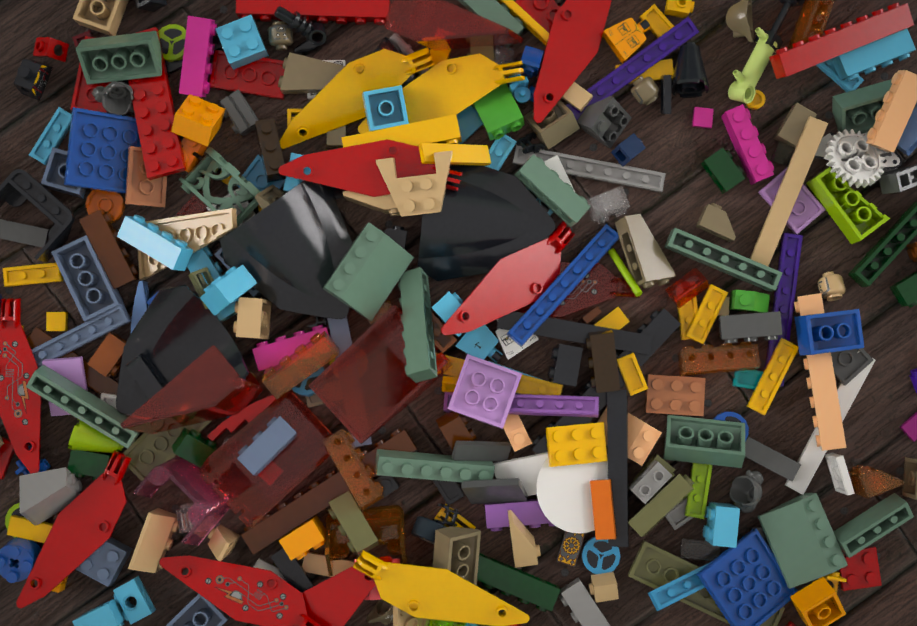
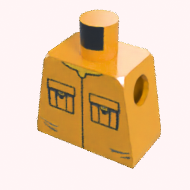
M628 18L604 30L602 37L623 64L645 43L647 38L644 33L651 27L646 19L636 24L633 18Z

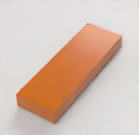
M611 479L591 480L596 540L616 539Z

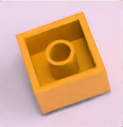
M189 94L175 113L171 132L208 147L221 128L225 108Z
M315 515L285 534L279 542L291 561L295 558L300 560L310 552L309 549L312 547L316 550L324 545L329 534L318 516Z
M824 577L813 581L810 585L790 596L800 618L806 626H828L846 615L835 590Z

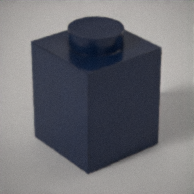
M633 133L611 153L624 167L646 147L641 139Z

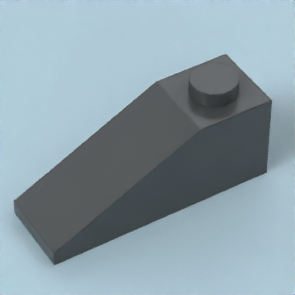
M917 164L882 174L879 179L882 194L902 192L917 186Z

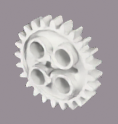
M845 129L842 133L838 131L826 144L827 148L824 152L827 155L824 159L829 160L826 166H832L830 172L837 173L835 178L841 177L842 183L848 181L850 187L854 183L856 188H859L861 185L863 188L868 185L871 186L884 173L882 169L886 165L882 162L885 158L880 157L883 151H878L876 147L866 143L867 134L861 136V131L855 134L853 129L849 132Z

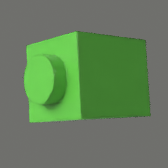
M732 290L729 310L755 313L768 312L770 295L755 291Z

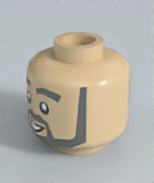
M834 272L822 274L823 277L818 280V288L822 298L827 299V301L841 299L846 291L842 276L834 274Z

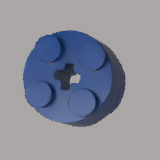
M15 537L0 549V575L9 583L23 581L28 578L41 551L37 542Z

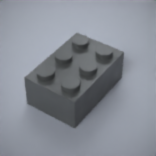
M780 311L718 317L720 340L724 339L725 343L738 342L737 338H744V342L758 341L757 337H764V340L778 339L777 335H782Z

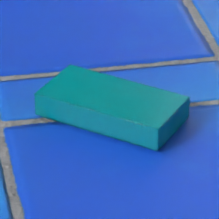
M735 367L732 386L755 390L763 372Z

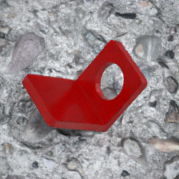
M51 37L36 38L33 56L49 57L65 62L69 44ZM56 45L62 47L63 51L60 56L54 53Z

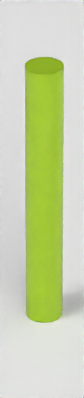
M614 248L610 249L608 254L635 296H640L643 292L616 250Z

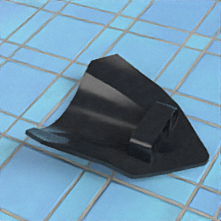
M450 165V170L462 172V176L449 174L448 177L461 181L460 184L447 181L446 185L458 187L459 189L458 191L445 190L441 212L422 214L418 267H421L428 276L436 281L489 273L501 258L548 237L555 229V222L516 176L486 166Z
M304 180L220 239L224 263L230 268L235 266L236 269L243 264L257 282L253 287L279 309L332 319H344L348 315L349 306L323 289L353 244L330 187Z
M186 285L159 289L128 338L123 349L116 397V409L120 413L180 421L236 395L249 374L243 356L228 330L216 315L214 316L209 309H205L201 299Z

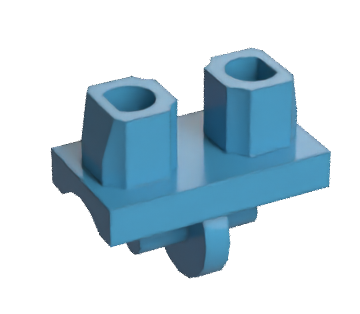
M518 74V75L508 76V78L517 77V76H521V75ZM527 76L523 81L508 83L512 96L519 103H526L531 96L528 89L529 80Z

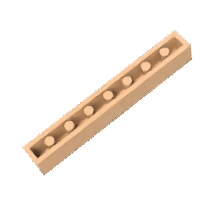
M821 293L799 296L797 301L794 302L795 312L800 313V316L824 313ZM831 352L806 355L807 358L803 359L804 368L809 370L810 377L806 378L807 387L812 389L813 394L812 397H809L810 406L815 408L816 416H812L814 428L818 427L819 435H815L817 447L821 446L822 451L846 448Z

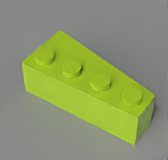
M830 167L806 182L851 244L863 240L890 219L887 215L879 212L873 203L866 201L860 192L853 190L847 181L842 183L841 177L836 179L837 173H831Z

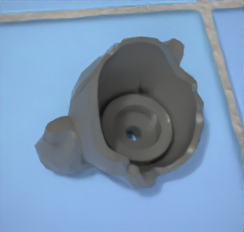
M113 81L106 87L97 86L93 89L92 95L95 97V100L102 103L104 109L110 114L124 115L128 111L134 112L132 102L134 99L133 89L130 85Z
M747 470L746 475L737 476L732 482L729 493L730 498L735 502L734 506L740 508L743 513H751L762 497L761 485L764 479L760 472L757 470L752 472Z

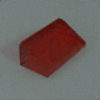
M695 267L665 289L675 305L681 308L708 288L709 283L704 275Z

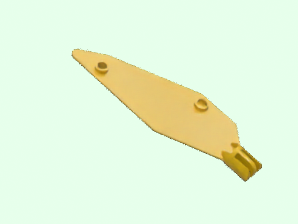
M426 47L408 55L382 49L349 62L290 121L279 141L281 148H288L365 118L366 113L362 93L402 85L412 74L434 66L429 48ZM302 129L306 130L303 134L299 132Z
M480 53L442 60L402 88L409 123L453 114L457 115L500 85L525 80V76L506 78L524 73L523 68L505 70L522 66V61L499 65ZM367 118L358 126L359 133L369 132Z
M365 550L362 551L357 562L353 565V568L374 579L382 600L416 618L490 626L527 623L530 619L529 615L447 569L384 562Z

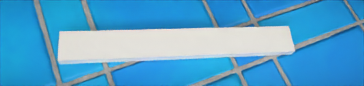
M875 359L846 386L839 383L837 393L842 422L870 372ZM818 427L814 429L797 461L801 466L794 480H787L785 486L804 495L827 450L822 451L821 446L817 447L815 435H819Z

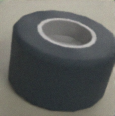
M418 516L411 534L434 544L435 530L446 528V526Z

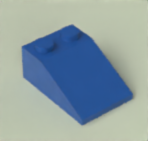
M859 309L795 317L800 356L864 348Z

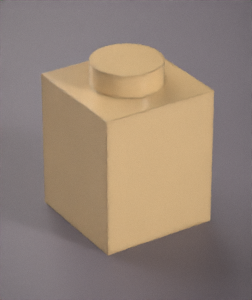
M614 572L591 575V583L588 584L589 593L594 595L596 603L619 599Z

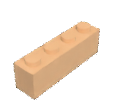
M898 70L892 77L890 90L884 95L882 108L876 113L874 126L867 134V144L886 152L894 153L917 103V74L907 70Z

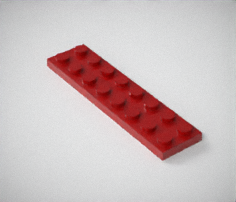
M153 27V28H150V29H147V30H143V31H140V32H136V33H141V32L156 31V32H157V35H158L159 42H160V37H159V32H158L159 30H158L156 27ZM162 47V76L128 80L129 85L133 89L134 99L132 102L146 175L149 180L186 170L180 135L171 132L175 110Z

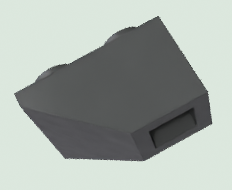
M609 96L587 106L577 120V123L587 134L611 149L632 117L614 97Z

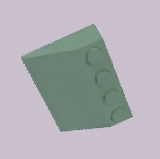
M368 222L323 289L369 321H372L414 257L388 235Z
M817 493L801 494L757 516L788 588L791 589L829 575L848 565Z

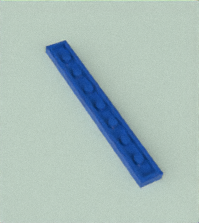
M606 224L507 332V335L522 347L620 239L618 233Z

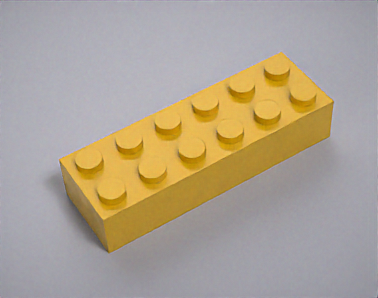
M456 114L341 137L343 148L386 139L413 146H418L421 143L458 144L462 142Z

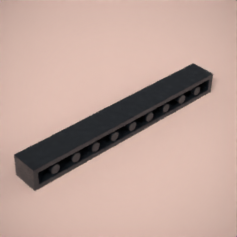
M665 308L660 311L656 309L649 316L651 320L647 324L643 323L636 330L640 334L653 336L650 355L622 350L621 352H616L617 359L634 353L639 367H641L681 323ZM618 369L619 383L621 389L625 385V383ZM589 380L584 386L586 390L582 394L577 393L575 396L599 397L600 411L607 404V392L597 393L595 388L591 387V380ZM559 416L555 423L551 421L546 427L587 424L594 417ZM546 432L542 437L538 435L532 441L533 446L531 449L537 454L548 452Z

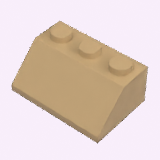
M160 508L148 512L128 569L156 573L163 569L159 561L165 557L166 551H169L172 547L173 540L171 538L173 532L176 533L180 525L178 521L179 515Z

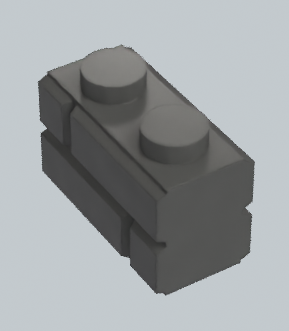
M236 90L230 96L220 101L222 108H225L224 116L225 118L230 117L233 122L230 126L236 134L240 133L242 136H245L252 132V130H255V121H259L240 90Z

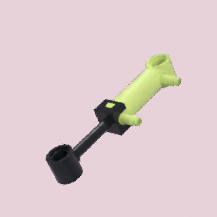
M780 0L784 5L771 30H763L760 27L755 29L756 37L754 42L756 46L742 72L738 70L733 71L737 81H734L728 90V97L731 100L746 104L752 102L755 97V87L770 60L769 57L776 53L775 50L780 49L783 44L782 39L777 33L791 7L802 6L805 0Z

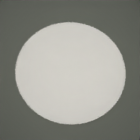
M549 457L545 460L538 474L536 492L540 508L552 524L571 533H588L595 530L590 481L608 479V461L549 467Z

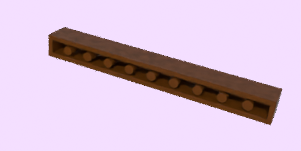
M399 428L390 434L392 438L385 441L382 439L375 443V449L370 452L368 449L358 454L359 459L354 462L352 460L347 461L341 465L343 469L336 473L333 470L325 476L326 480L322 483L319 480L309 486L310 490L305 494L303 491L293 496L294 501L287 504L285 501L276 507L278 511L274 514L268 512L262 516L260 523L255 525L253 522L244 528L245 532L241 536L252 554L254 555L329 506L328 502L347 491L352 492L375 477L374 466L377 449L407 452L417 450V446L406 429L401 431Z

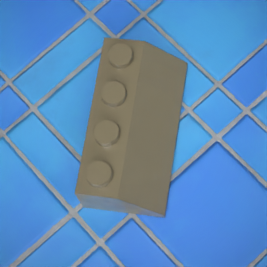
M454 526L435 530L433 567L447 569L477 585L481 530Z

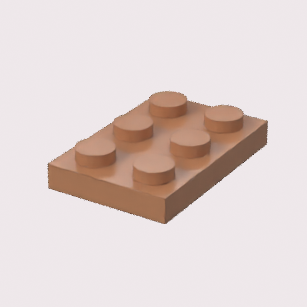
M129 146L125 204L165 208L167 176L149 180L146 175L141 147Z
M647 374L646 384L648 389H646L645 413L704 416L706 378Z

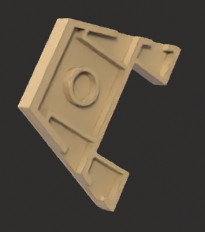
M453 150L434 153L436 174L397 178L395 158L376 160V164L401 217L441 212Z

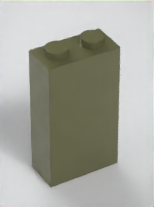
M678 474L628 523L641 537L646 536L695 489L692 486L694 482L686 474L684 476Z

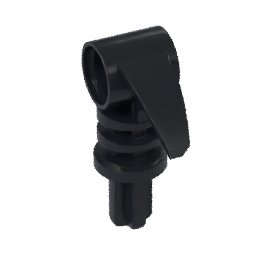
M281 6L276 8L275 17L286 22L288 29L296 28L295 31L297 33L301 31V35L306 37L303 43L294 48L296 53L311 51L325 43L326 32L323 24L319 22L312 23L311 20L306 21L304 16L300 18L298 11L293 14ZM315 32H320V33H322V34L319 35V36H314V35H313V33H315Z

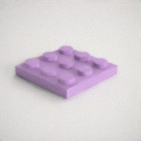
M467 354L447 410L503 429L522 373Z

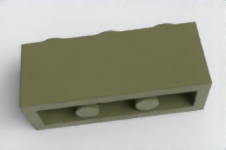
M349 491L328 502L330 506L328 512L333 520H338L340 525L337 528L341 535H346L350 542L347 545L352 554L356 552L359 557L363 550L367 552L379 545L378 539Z

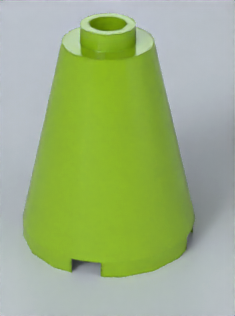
M81 420L74 426L68 444V449L103 453H113L114 450L122 451L124 447Z

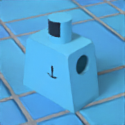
M486 325L466 332L456 344L458 349L469 355L483 360L488 356L495 363L503 355L495 348L499 340Z

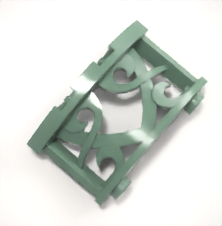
M209 147L205 151L207 155L184 179L182 177L178 179L182 183L180 187L188 194L192 192L212 211L217 210L212 204L221 205L219 210L234 208L233 205L237 204L241 210V213L237 216L238 227L259 205L255 196L260 191L243 176L240 178L239 175L241 173L217 151ZM219 169H222V172H221L220 175H214V174H212L213 172H214L215 174H217V171H218ZM232 176L228 183V191L231 197L220 198L211 196V179L223 180ZM236 185L240 186V190L236 191L237 196H235L233 187ZM203 189L204 197L198 192L199 190ZM253 199L251 203L244 209L241 203Z

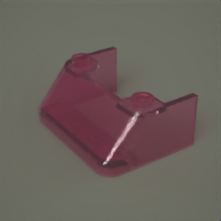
M176 456L154 467L133 493L151 498L160 486L166 484L171 479L194 502L188 511V519L194 526L183 538L182 542L199 546L232 505V497L204 469Z

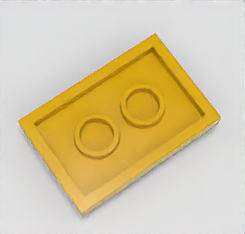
M604 422L546 427L549 467L608 461Z

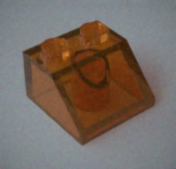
M863 464L853 467V471L848 472L855 494L865 498H871L905 484L903 480L870 466H864Z

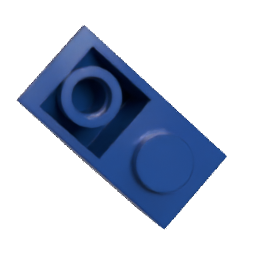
M525 46L521 58L523 65L519 66V68L524 69L523 76L528 78L537 77L544 50Z

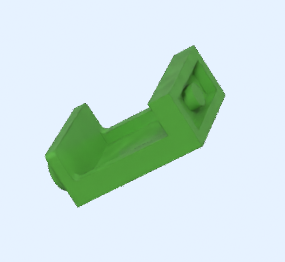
M507 84L500 85L472 104L487 131L490 141L498 140L511 131H518L525 125L523 115Z

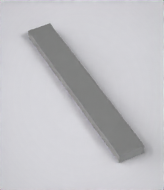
M516 145L514 165L523 166L533 154L540 157L543 161L558 155L567 175L660 193L663 192L666 173L626 165L622 167L620 164L542 149L537 153L523 154L521 146Z

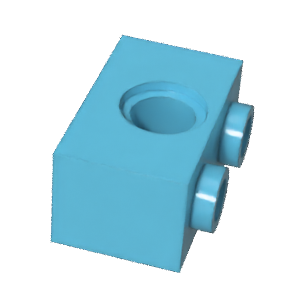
M139 576L113 590L114 599L121 605L123 609L122 614L130 624L141 620L156 610ZM130 597H134L136 599V605H132L130 603Z

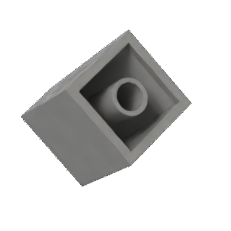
M66 467L19 476L20 514L34 526L39 525L63 510L80 495L82 491L81 481Z

